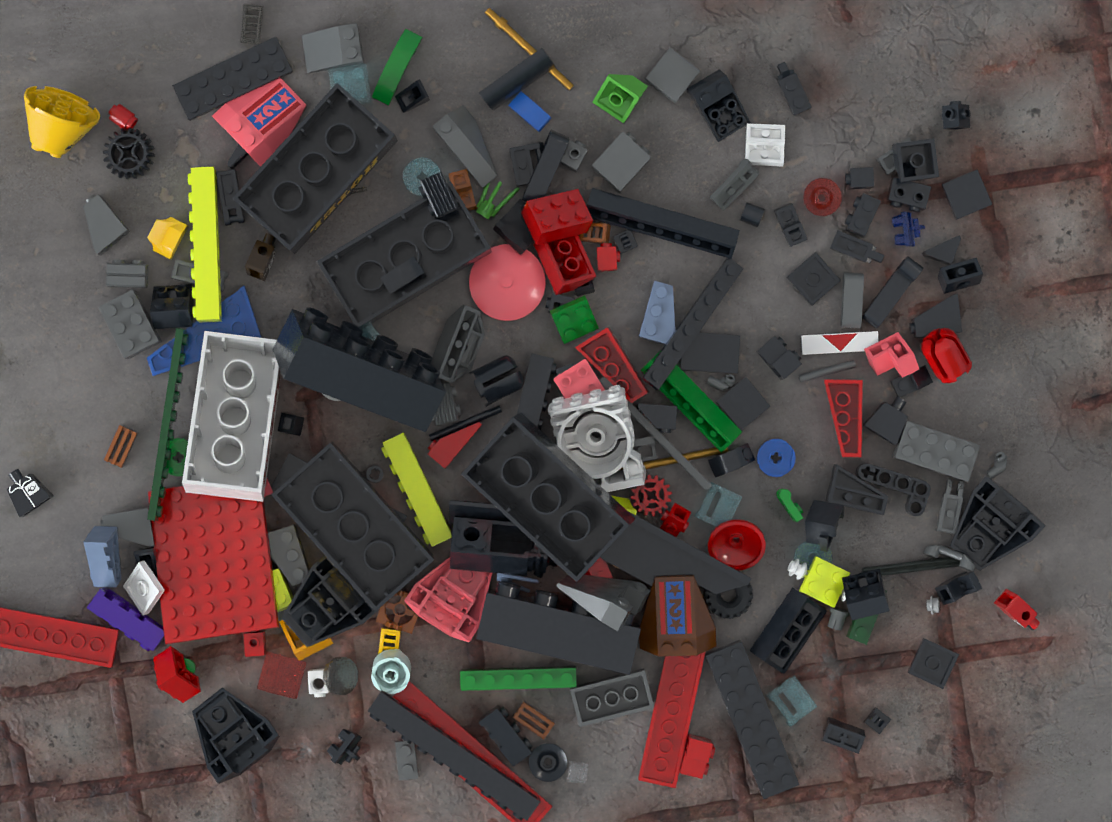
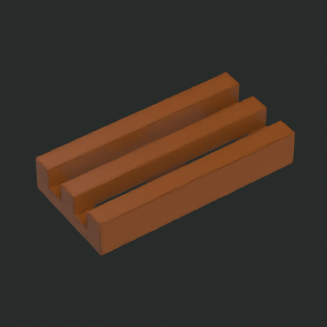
M119 425L104 460L123 468L138 433ZM122 431H125L113 459H111L110 457ZM128 434H132L120 462H118L117 459Z
M524 701L513 715L515 720L542 739H545L555 724ZM525 707L526 709L531 711L533 714H535L543 721L548 723L549 726L547 727L541 722H539L537 719H535L527 712H525L523 708ZM521 713L522 715H524L526 718H528L536 725L541 727L543 730H545V732L542 733L539 730H537L528 722L520 718L519 714Z

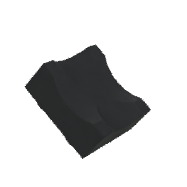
M521 199L516 202L493 228L520 255L534 242L521 214L526 204Z

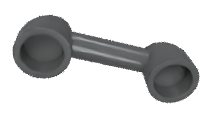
M941 545L928 546L924 550L923 554L938 559L939 554H943L960 560L959 567L969 571H974L975 564L967 555Z

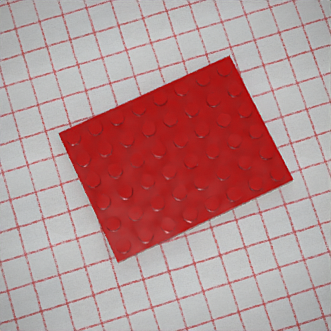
M183 486L167 488L165 497L161 498L160 506H163L162 517H159L158 521L151 520L157 560L158 581L165 590L160 597L165 644L278 628L279 620L264 501L186 493ZM151 491L148 492L149 504L151 498Z

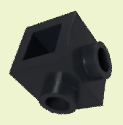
M951 101L950 105L942 106L943 129L959 130L970 128L971 112L969 105L961 104V101Z

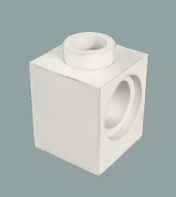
M329 668L308 670L309 694H314V697H325L326 693L330 692ZM316 678L324 681L323 688L315 686L314 680Z

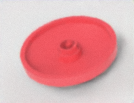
M509 244L494 246L491 248L492 252L476 261L471 269L469 277L471 296L477 307L491 318L501 321H514L524 318L537 308L543 298L546 280L542 265L527 249L520 255Z

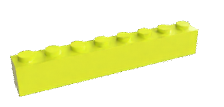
M214 167L191 168V173H188V184L192 188V192H189L188 195L189 204H192V211H189L190 223H193V230H190V241L194 243V249H191V260L194 261V268H191L192 280H195V287H192V297L196 299V306H193V317L199 323L222 322L216 169Z

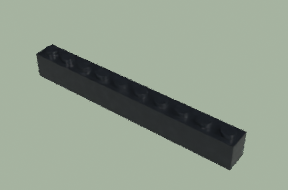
M385 691L379 693L368 709V712H370L369 716L377 722L381 720L386 723L385 727L393 733L397 731L402 734L401 738L409 744L413 742L418 745L417 749L425 755L427 753L431 754L436 763L441 766L443 764L447 765L452 774L457 777L459 775L464 777L468 785L473 788L475 786L480 788L484 796L489 799L491 797L496 799L500 807L505 810L507 808L512 810L513 815L519 820L525 819L528 821L539 805L540 798Z

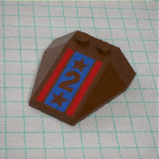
M694 575L655 576L640 624V649L660 657L695 656L717 647L716 626Z

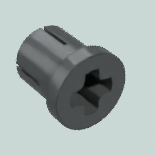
M831 607L828 627L841 631L846 617L849 616V612L841 608Z

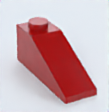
M478 422L441 438L438 442L434 440L427 448L430 450L428 455L446 469L483 424Z

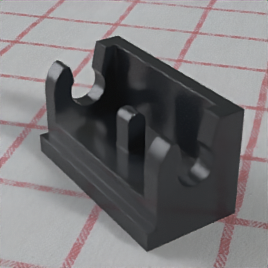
M828 717L826 729L823 730L822 741L859 754L866 737L865 730Z

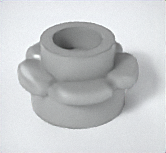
M931 596L930 600H927V611H931L932 615L940 612L939 597L933 598Z

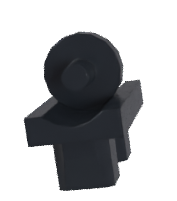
M343 729L338 735V738L344 742L341 747L333 743L327 750L332 757L331 761L340 765L344 761L350 763L353 758L357 761L361 758L357 754L360 750L357 744L362 737L357 733Z

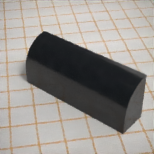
M541 48L480 91L479 94L494 111L556 66L546 51Z

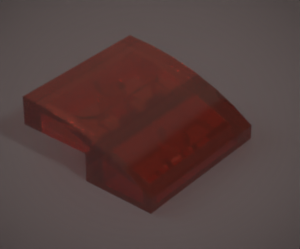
M267 651L257 689L297 699L307 662Z

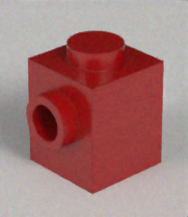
M612 243L600 244V247L596 249L598 272L617 271V262H620V251H616V246L612 247Z
M258 630L244 633L245 657L264 656L267 654L265 631Z

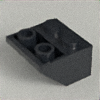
M192 284L153 287L150 315L154 329L192 327Z
M880 568L842 577L846 604L852 620L890 611Z

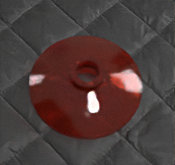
M818 178L811 181L803 194L806 208L817 216L831 215L839 208L842 200L839 186L827 178ZM821 194L824 195L825 200L820 201L818 199V196Z

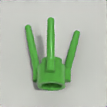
M498 182L488 201H484L489 184L486 185L476 206L478 207L476 212L488 220L491 216L495 217L497 212L519 191V187H516L493 209L495 205L492 204V201L502 182Z

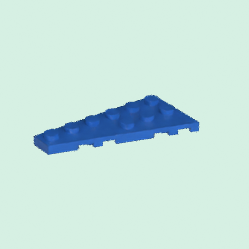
M242 286L221 303L222 322L199 323L195 321L192 327L185 329L187 331L186 334H189L188 345L184 346L183 353H186V361L181 367L200 361L204 331L262 338L245 286ZM175 338L147 357L152 376L170 371Z

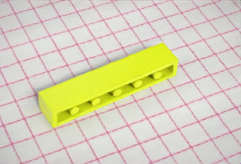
M401 433L383 442L384 447L381 448L386 458L389 457L392 462L389 466L393 474H397L400 479L398 485L402 493L406 492L408 496L406 502L410 510H415L417 516L414 519L418 527L422 526L425 533L422 535L426 544H431L433 547L452 538V532L405 433Z

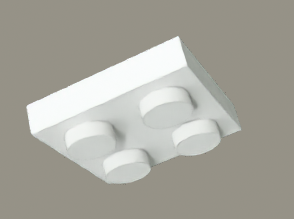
M145 561L137 564L123 585L142 615L150 613L165 591Z

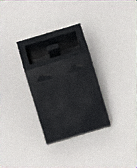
M720 69L687 88L694 104L718 142L746 126L747 123H750L727 75Z

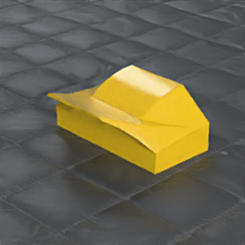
M172 217L163 220L157 219L147 237L153 245V251L171 260L188 225Z

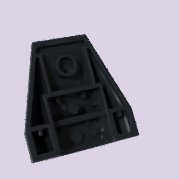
M985 476L970 496L950 547L957 552L967 555L975 564V568L980 571L1031 542L1046 525L1002 486Z
M324 555L312 565L281 619L306 647H310L364 624L376 612Z
M224 688L218 690L192 711L207 769L218 784L244 773L268 754L280 737L269 720Z

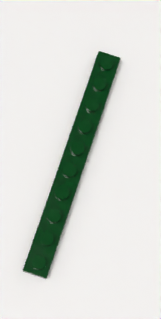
M176 328L147 518V520L158 521V518H161L163 513V506H160L161 498H164L166 493V487H163L164 479L168 478L169 468H166V465L172 453L169 445L170 441H173L175 433L172 425L177 419L175 405L180 400L178 385L183 380L181 366L186 361V353H183L184 346H187L189 341V334H186L187 331Z

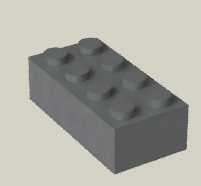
M906 421L892 458L969 482L980 445Z
M644 668L632 671L630 675L620 674L570 688L579 727L654 708Z

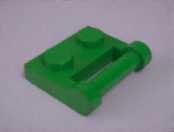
M778 489L776 496L794 522L803 519L801 515L803 510L798 503H793L790 499L791 492L787 489Z

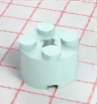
M389 649L379 653L375 657L372 667L371 679L374 686L380 691L388 692V694H396L404 690L411 674L409 658L400 649Z

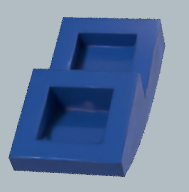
M521 91L508 105L538 132L551 120V117Z

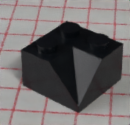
M934 138L892 145L894 165L900 182L939 177Z

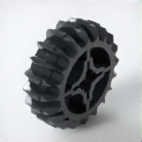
M122 128L120 130L121 135L115 131V139L110 136L108 137L111 144H104L105 147L109 148L103 151V154L108 155V157L103 159L104 162H110L106 167L108 169L113 168L111 173L113 175L118 173L119 178H122L125 174V179L130 180L131 174L134 179H137V173L144 176L142 170H150L146 165L148 163L154 164L152 160H149L150 157H155L154 153H149V151L155 149L153 145L148 146L152 142L151 139L145 140L147 135L145 133L140 135V130L138 129L133 133V129L128 128L126 134V131ZM126 139L136 140L134 143L132 142L128 146H124L120 143ZM140 145H142L144 151L142 160L137 155ZM116 147L121 153L118 163H116L114 155ZM123 148L125 150L131 151V154H133L132 156H134L136 159H133L132 157H127V154L123 150ZM129 162L138 164L131 169L122 168L123 165H127Z

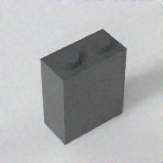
M622 132L592 164V168L619 193L651 160V156H649L651 152L643 145L641 147L635 143L636 138L629 132L627 134Z

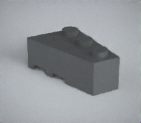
M296 524L269 532L268 539L272 559L292 586L302 583L310 568Z

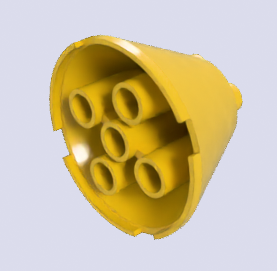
M37 86L27 88L24 93L29 137L32 143L31 147L36 151L48 152L55 158H61L63 154H66L100 120V113L96 108L93 110L88 106V101L68 91L45 86L44 89H37Z

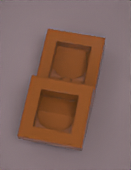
M467 169L449 173V179L468 211L477 209Z

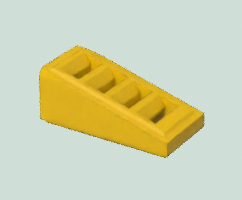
M382 627L378 654L383 652V650L399 649L401 631ZM385 635L396 636V640L387 639ZM384 642L395 643V647L384 646Z

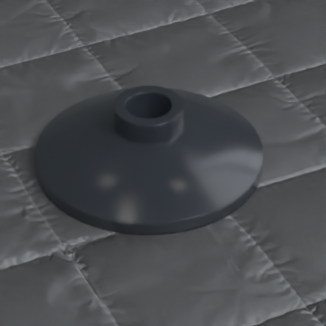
M551 743L541 744L532 751L529 758V768L537 779L544 782H552L559 779L565 773L567 757L559 746ZM550 758L552 763L546 765L544 763L545 759Z

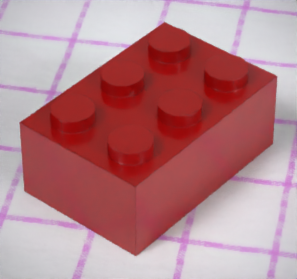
M578 189L529 200L521 212L536 245L587 233L593 222Z

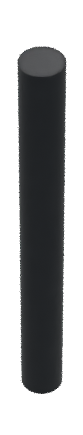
M500 405L431 433L429 437L431 441H434L502 412Z

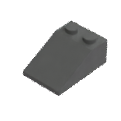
M357 23L336 26L302 35L307 73L364 65Z

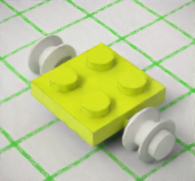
M816 556L809 570H807L806 562L802 565L799 564V559L790 562L787 569L789 576L795 574L797 575V580L805 577L799 592L832 608H835L840 596L842 602L846 600L842 577L849 576L850 572Z

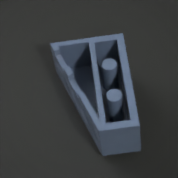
M94 526L84 540L93 586L117 587L121 581L117 527Z

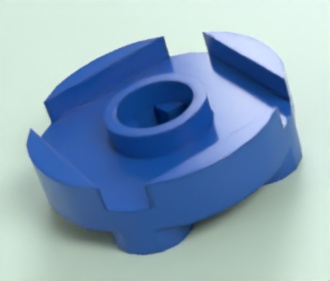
M770 439L764 442L758 449L757 463L760 470L768 476L781 477L787 474L795 464L794 450L782 439ZM775 452L781 457V460H778L776 464L771 459V455H774Z

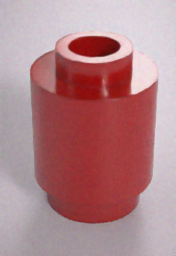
M121 104L113 105L108 112L110 115L109 120L124 130H128V128L133 129L138 122L135 114Z

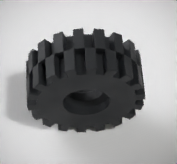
M750 582L746 586L735 588L736 597L730 602L724 601L721 593L714 594L704 589V598L707 606L715 615L721 618L733 619L734 617H740L741 614L748 611L747 609L752 604L753 589Z

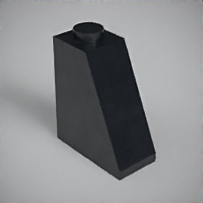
M958 294L949 296L911 319L912 323H909L910 334H913L914 338H921L939 328H949L955 331V333H961L962 324Z

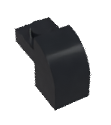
M746 443L711 458L708 462L716 478L755 461L749 444Z
M966 571L946 580L937 586L935 590L943 605L956 602L967 594L978 592L982 589V586L974 571L969 573Z

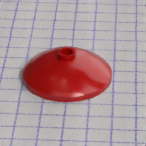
M729 520L721 523L711 532L708 539L709 555L737 571L748 569L757 564L763 557L766 549L765 537L762 531L753 523L745 520Z

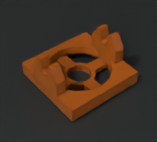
M402 589L398 591L394 596L400 595V602L393 604L387 601L380 607L375 622L412 634L418 615L413 610L408 609L404 600L409 592ZM397 604L405 606L406 611L404 614L398 615L395 612ZM386 608L393 610L395 614L393 622L388 618ZM404 615L412 616L408 622L398 624L400 617Z

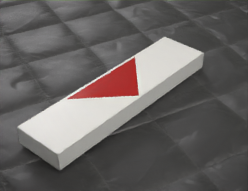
M878 331L801 336L802 355L862 352L865 348L879 342Z

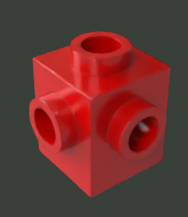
M674 503L670 511L665 510L660 519L663 521L660 529L677 538L680 532L684 533L689 525L687 520L691 512Z

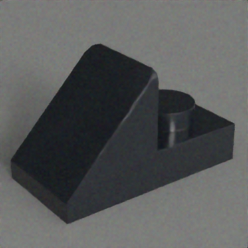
M926 365L919 367V370L903 378L899 376L890 380L899 398L933 383Z

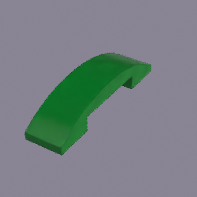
M407 29L404 30L387 61L372 98L388 106L390 105L413 54L415 55L423 37Z

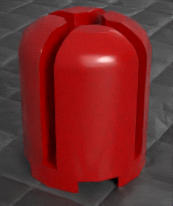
M939 328L931 331L923 339L921 351L934 374L942 383L956 382V378L964 372L969 373L972 368V361L955 331L949 328Z

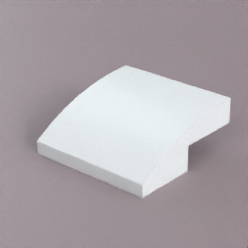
M747 123L745 159H748L752 165L783 166L785 125Z

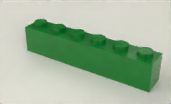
M658 352V353L641 369V371H642L644 374H645L646 371L649 369V367H650L651 364L654 362V360L656 359V357L658 356V354H659L660 352ZM676 364L659 390L677 406L720 452L724 451L742 431Z
M576 666L461 669V691L577 687Z

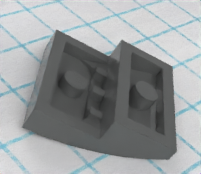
M669 48L645 80L676 103L699 74L700 70Z

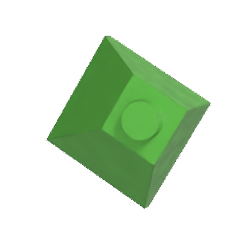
M609 74L592 103L622 123H625L648 86L632 75Z

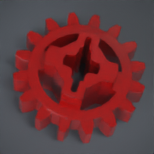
M649 474L644 484L654 482L656 484L653 487L647 488L644 485H640L636 489H631L635 495L630 498L636 500L632 505L639 506L638 512L645 510L644 515L647 516L648 512H651L652 516H655V511L662 514L661 508H668L666 502L672 501L668 498V495H671L672 492L667 491L670 485L663 484L664 478L658 481V475L651 479ZM661 488L664 492L663 500L659 497V491L661 490ZM644 489L650 492L654 490V495L656 496L658 501H656L655 499L648 500V495L646 494ZM639 490L643 493L641 503L638 498ZM649 503H656L657 505H659L655 508H647Z

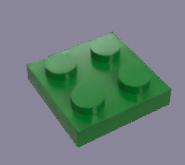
M585 295L550 310L564 344L599 329Z

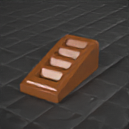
M592 222L587 232V237H584L583 233L579 234L581 242L609 243L611 225ZM593 228H596L595 238H592ZM601 229H603L602 238H600Z

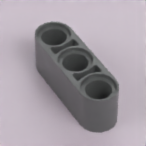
M844 272L841 328H861L864 288L863 273Z

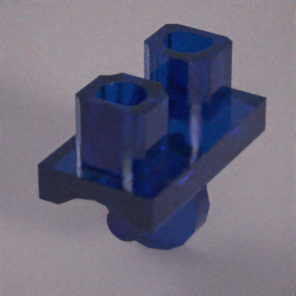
M907 211L892 217L893 227H903L904 234L895 235V244L914 247V235L915 238H919L920 230L925 229V225H919L918 218L913 219L912 226L911 212Z

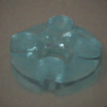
M421 157L412 160L403 171L405 186L408 191L416 196H422L418 188L422 185L420 179H417V175L424 172L426 176L430 177L440 172L436 163L428 158Z

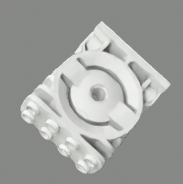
M620 385L611 386L609 390L604 391L595 389L585 395L576 393L571 395L570 398L565 399L564 397H557L552 400L553 402L548 407V414L551 417L550 422L554 428L553 434L556 436L557 446L606 492L644 485L646 478L645 465L643 466L641 454L633 450L635 434L630 417L631 412L628 409L625 388L620 387ZM591 410L597 412L586 414L579 420L576 428L565 430V427H573L576 419L583 413ZM599 432L601 437L595 438L591 433ZM627 437L620 441V444L612 453L605 455L615 447L618 439ZM579 447L583 452H581L579 449H572V448Z

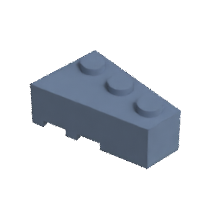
M654 281L638 337L666 345L675 332L673 286Z

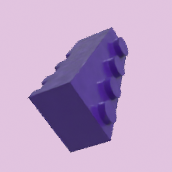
M108 587L99 589L87 606V609L106 620L112 627L123 631L125 636L141 643L140 646L147 651L156 650L165 638L162 625L148 615H142L137 607Z

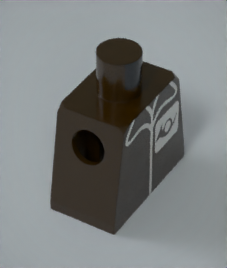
M266 233L263 241H256L245 265L247 275L264 282L276 255V250L273 246L276 238L273 235Z

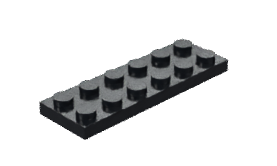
M274 37L172 86L188 120L191 121L293 71L277 37Z

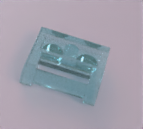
M710 482L712 487L709 489L695 517L717 527L721 523L732 519L742 496ZM718 491L722 493L711 517H708L706 513Z
M795 675L767 695L769 700L775 703L786 718V723L789 727L793 726L817 707ZM783 692L798 712L794 716L778 696L780 693Z

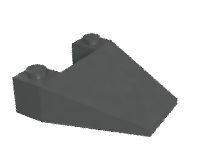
M568 575L556 586L598 620L616 631H619L625 625L630 613L636 615L642 609L650 593V590L640 582L583 575L577 582Z

